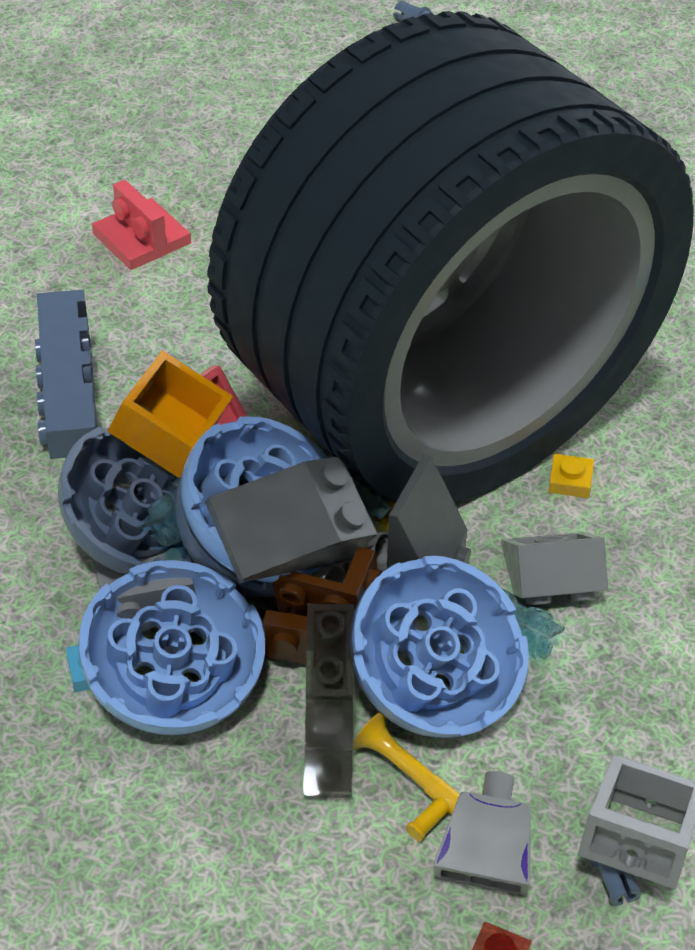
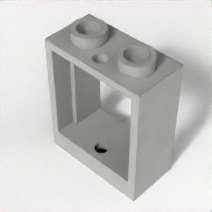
M613 754L588 814L578 856L676 890L695 828V781ZM646 799L651 800V801H654V802H656V803H655V804H649V803L646 801ZM612 800L682 824L680 832L677 833L608 809L609 804ZM634 850L638 855L630 856L627 851Z

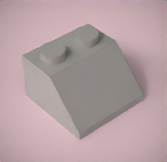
M579 532L501 539L513 593L520 598H526L527 604L552 603V595L569 594V600L573 601L595 599V591L608 590L605 539L603 537Z

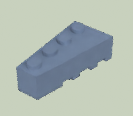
M84 289L37 293L40 339H35L37 362H41V365H36V378L38 389H43V392L37 393L39 416H45V420L38 421L40 445L48 444L50 459L66 458L72 447L81 437L97 428L92 349Z

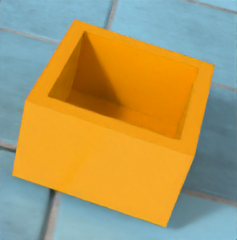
M161 350L121 403L107 432L180 478L187 457L195 443L209 428L218 423L233 396Z

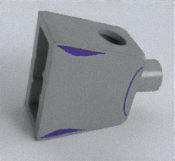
M488 771L485 774L482 794L460 793L435 857L434 878L527 896L531 878L530 805L511 800L515 779L513 776L504 772Z

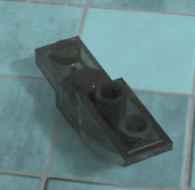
M354 604L307 605L304 798H352L354 675L352 630Z

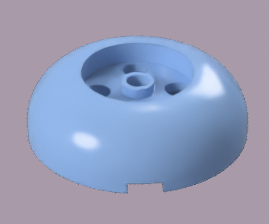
M244 416L239 417L235 422L222 425L217 423L209 428L195 443L183 468L181 499L184 513L192 532L214 559L235 572L205 501L208 497L238 487L239 481L251 482L302 462L328 458V456L313 441L299 431L271 419ZM325 566L296 572L312 575ZM280 575L257 579V581L272 583L278 580Z
M424 556L422 559L404 563L399 562L389 567L365 590L352 617L349 633V651L353 670L360 687L369 701L387 719L403 729L422 736L457 738L473 734L490 726L500 719L515 703L522 691L528 670L529 651L527 636H522L519 624L513 613L517 610L504 590L488 575L456 559L442 556ZM417 616L425 617L429 624L428 630H418L414 626L413 620ZM460 643L462 645L464 654L459 653ZM397 652L406 653L411 660V665L405 666L398 658ZM443 675L448 678L450 690L447 689L442 679L435 676Z
M161 560L132 567L129 569L128 574L118 578L110 585L106 583L96 593L85 611L79 633V658L85 680L91 692L107 711L125 724L136 729L159 735H185L208 729L227 719L238 710L252 693L260 676L265 656V636L256 608L253 604L250 605L235 589L236 584L221 573L197 563ZM166 578H191L193 581L194 591L184 585L170 586L163 592L160 602L155 603V606H147L140 609L132 619L117 617L118 609L122 603L116 598L131 588L143 586L150 581ZM150 628H159L154 639H147L142 634V632ZM189 633H196L205 642L199 646L192 645ZM141 666H148L153 669V671L144 674V676L138 674L135 670ZM187 672L195 673L199 676L200 680L191 682L183 674Z

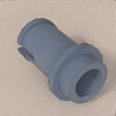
M401 0L394 9L402 13L393 12L394 19L403 21L413 16L417 18L432 12L428 7L419 8Z
M590 860L592 866L598 867L612 905H622L621 897L623 896L627 903H630L642 895V891L638 887L633 874Z

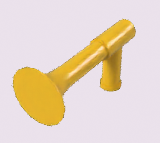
M380 712L371 718L354 740L353 750L358 751L361 748H370L378 751L414 780L434 800L413 822H409L406 825L408 834L418 842H421L425 835L447 813L452 815L460 794L397 743L386 728V717Z

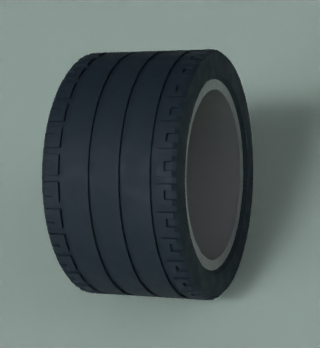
M443 11L437 15L427 13L417 18L413 16L370 33L320 66L285 99L252 142L226 191L212 234V243L209 249L210 263L207 268V277L209 278L207 286L208 293L212 297L210 308L214 313L213 319L215 325L220 329L222 339L236 357L333 457L340 456L348 472L371 494L376 497L380 496L384 501L396 504L424 454L432 457L454 502L472 498L523 474L561 447L608 402L639 363L659 331L673 303L685 271L693 232L694 205L693 192L690 187L691 181L689 175L686 174L684 162L680 160V155L671 148L669 142L507 25L501 24L491 17L486 18L484 15L477 13L471 16L463 11L456 13Z

